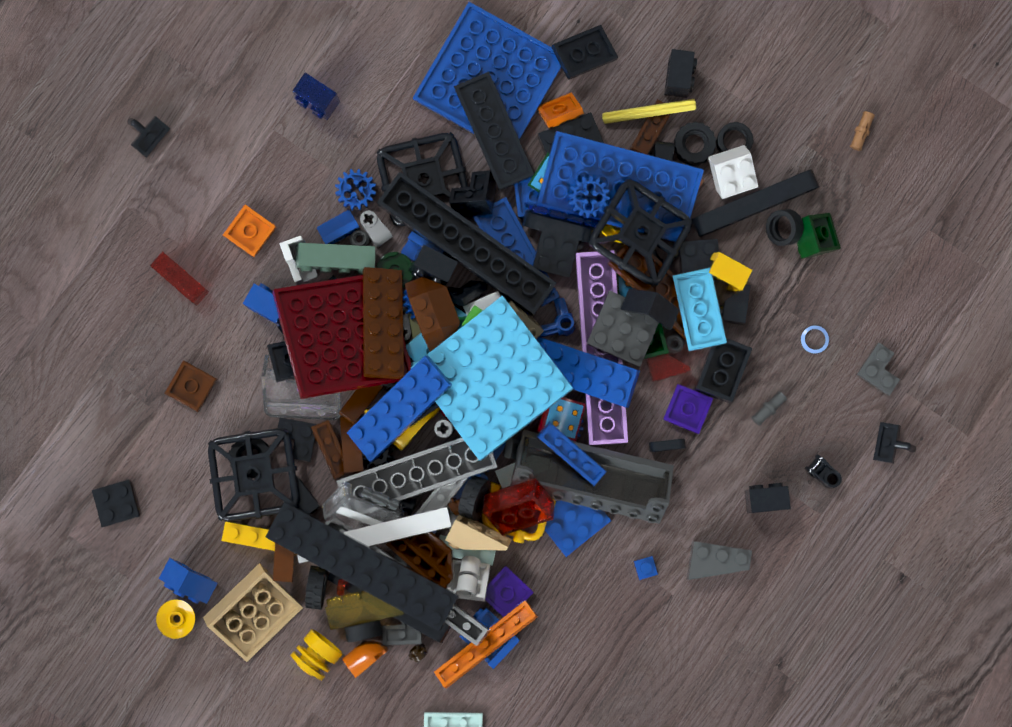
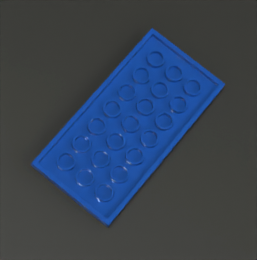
M556 131L536 206L599 222L604 212L597 211L596 217L590 213L589 218H586L585 213L580 216L578 215V210H572L574 204L570 205L568 203L572 198L567 194L573 191L569 188L570 186H576L574 180L576 179L580 182L581 176H584L587 180L589 175H592L593 180L596 177L600 178L599 183L603 181L606 183L603 188L609 189L606 195L610 199L605 200V203L609 205L620 185L625 182V179L631 178L658 196L662 195L665 197L664 200L684 212L690 218L704 169ZM591 183L587 185L588 195L583 193H577L576 195L577 199L585 197L588 200L585 209L591 207L590 197H593L595 200L601 199V194L593 196L590 193V189L593 187ZM626 190L615 208L617 212L627 218L632 211L628 190ZM635 190L639 207L650 213L655 202ZM661 206L654 216L664 224L682 221ZM610 217L607 224L622 228L623 226L621 222L613 217ZM684 227L666 230L662 238L676 242ZM638 229V232L644 233L645 229Z

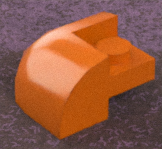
M375 640L365 641L342 659L356 678L384 655L388 649L381 642Z

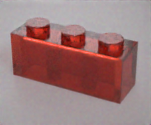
M163 251L150 265L196 306L209 293L206 288Z

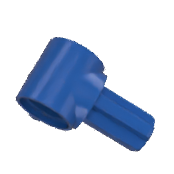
M564 298L554 300L557 317L554 323L541 326L544 332L540 337L556 333L559 336H569L574 332V319L572 314L568 312ZM569 322L571 326L565 329L561 327V324Z

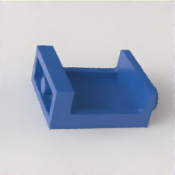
M487 607L484 610L480 608L473 616L487 628L492 627L499 621ZM462 635L459 636V637H460L461 639H463L468 645L471 643V642H470L468 639H466L464 636H462ZM514 635L484 660L494 669L516 646L520 639Z

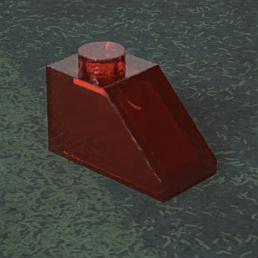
M668 354L646 360L652 382L691 371L690 366Z

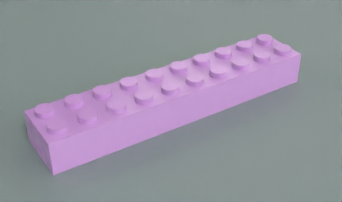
M598 252L576 253L575 262L582 351L623 364L621 359L586 344L608 291L617 293L616 272L607 264L610 260ZM585 394L588 445L627 444L626 408Z

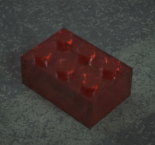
M534 478L484 495L483 513L503 536L553 520L554 500L538 480Z

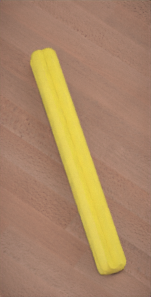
M695 99L605 112L602 114V119L607 124L691 111L696 109Z

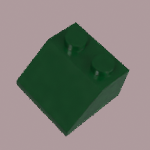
M830 213L808 215L802 218L804 231L802 237L797 242L801 259L841 249Z

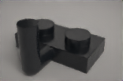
M156 116L151 119L146 127L133 118H129L127 121L130 126L140 132L131 143V146L146 158L171 129Z
M880 422L873 460L894 464L897 448L913 453L916 451V446L908 442L898 441L900 425Z

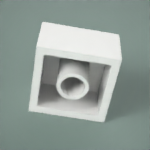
M745 145L708 157L715 188L722 199L758 187L752 156Z

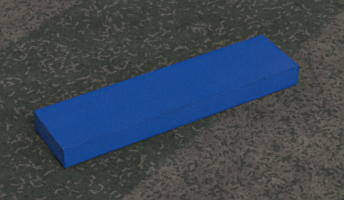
M550 421L537 435L542 442L593 486L607 472Z

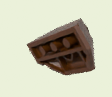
M421 277L405 283V287L422 336L431 352L458 331L460 320L447 287Z
M433 532L384 543L417 573L445 588L452 581V549Z

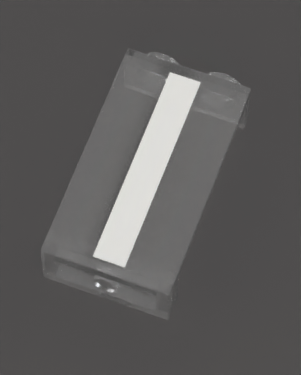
M344 482L322 504L324 520L351 530L404 518L402 503L399 504L397 510H389L353 496L352 486L347 482Z

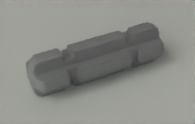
M365 487L362 492L363 497L371 498L372 501L385 507L389 506L388 508L392 510H397L400 504L399 500L390 499L389 496L378 491L374 492L369 487Z

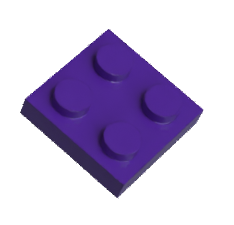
M677 384L663 420L699 434L713 398Z
M505 566L488 584L485 600L504 617L522 602L526 601L534 592Z

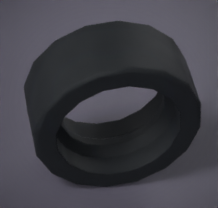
M731 122L723 126L719 131L716 144L720 153L728 151L724 145V137L731 130L743 133L746 138L745 147L749 151L751 150L754 142L753 134L745 124Z
M791 209L776 210L770 214L766 222L767 236L773 244L778 246L795 244L800 240L804 231L801 216ZM782 216H786L791 223L792 230L787 239H783L778 231V223Z
M380 619L368 620L344 627L347 643L366 640L383 634Z

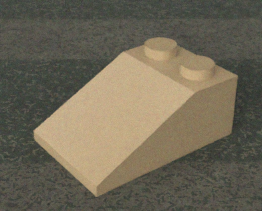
M459 515L445 541L449 542L448 545L455 549L506 551L512 539L478 521Z

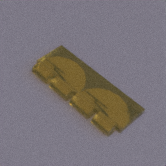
M361 591L362 599L359 592L343 595L344 603L341 596L328 598L326 600L327 606L325 607L330 630L405 614L365 591Z

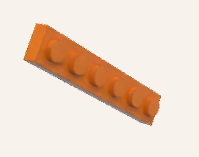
M527 601L522 602L489 628V633L479 646L471 642L434 671L435 675L443 687L447 689L538 616Z

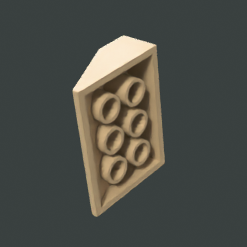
M259 563L203 618L209 629L248 662L303 607L278 581H273V575Z

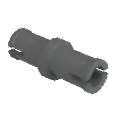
M778 391L769 402H765L763 407L751 417L752 420L761 426L770 415H774L776 410L787 401L786 396Z

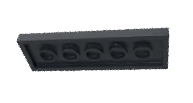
M489 71L454 86L499 191L533 177L534 172Z

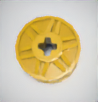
M311 629L304 637L308 648L298 645L296 648L302 655L293 651L290 656L303 671L322 681L325 675L320 669L327 673L330 671L325 662L328 661L336 664L343 653L330 640L316 630Z

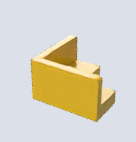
M721 252L713 253L710 260L714 262L709 273L728 283V291H742L752 269Z

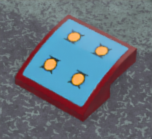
M564 397L543 412L538 431H541L550 421L570 440L576 441L586 404Z

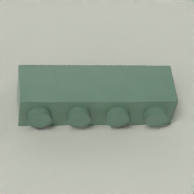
M298 243L296 245V268H301L302 272H312V269H320L321 273H331V270H339L341 274H350V271H358V274L363 275L364 267L375 268V246Z

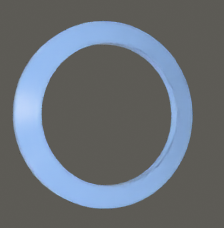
M810 326L803 331L801 344L806 351L820 353L828 346L829 336L822 327ZM812 329H818L825 335L824 346L817 350L809 348L805 343V335Z

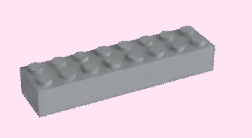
M459 438L337 480L336 482L345 508L364 514L384 507L372 501L371 498L367 499L362 496L365 487L373 489L374 492L383 493L389 496L390 499L394 498L401 501L495 469L498 465L493 452L482 461H479L463 438Z

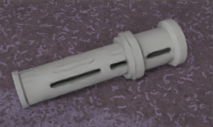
M440 420L436 423L434 430L438 436L446 438L452 434L453 426L447 420ZM444 426H447V427H448V430H446V433H444L443 430H442V429L444 428Z

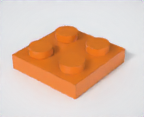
M572 92L541 104L538 107V112L548 128L559 126L562 122L576 119L579 115L584 114L581 105Z
M244 205L223 236L255 258L277 227L250 207Z

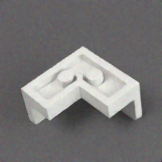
M302 236L279 243L296 284L318 276L316 269H312V272H302L301 268H296V245L298 243H306Z

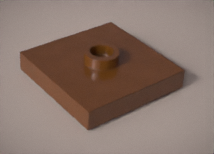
M183 360L164 394L199 412L218 379Z

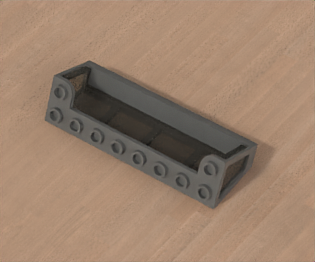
M523 430L509 489L660 524L670 501L674 465L574 442L607 471L597 484L593 486L537 437L539 433Z

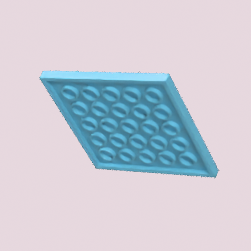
M504 296L498 298L427 354L452 384L435 402L479 461H482L574 389Z

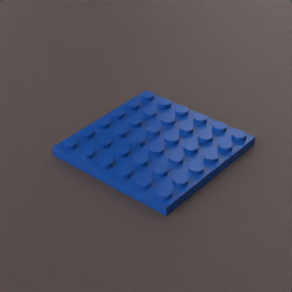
M468 2L413 96V100L474 134L454 86L489 71L520 141L562 67L550 46Z

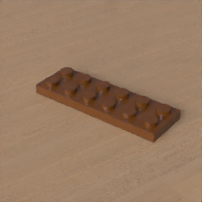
M624 244L615 255L623 259L629 247ZM634 251L628 263L649 276L645 257ZM652 253L657 274L663 263ZM612 261L607 263L633 289L658 292L679 308L673 280L674 274L669 269L662 281L658 283V286L652 287L624 269L620 270L618 265ZM679 310L673 328L686 340Z
M363 268L364 377L402 379L404 377L402 270Z

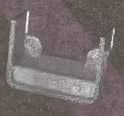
M265 354L261 381L264 412L268 416L317 420H337L340 418L339 411L342 408L343 392L300 399L296 380L276 382L273 368H270L269 355Z

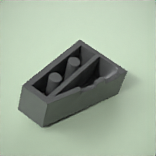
M692 541L686 580L749 570L752 550Z

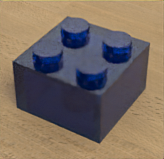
M306 72L292 90L295 96L294 99L297 101L296 103L304 109L310 108L313 111L312 114L319 119L325 118L328 120L340 103L335 91Z

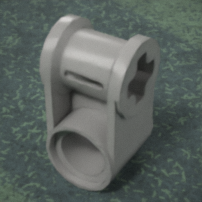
M368 210L361 214V226L377 248L393 237L388 228L373 211ZM365 217H373L372 224L369 222L365 224Z

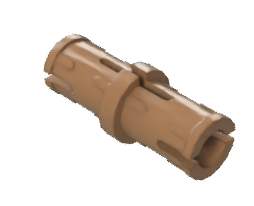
M863 112L860 123L855 128L856 133L850 148L857 151L862 150L864 141L870 134L869 129L875 117L873 113Z

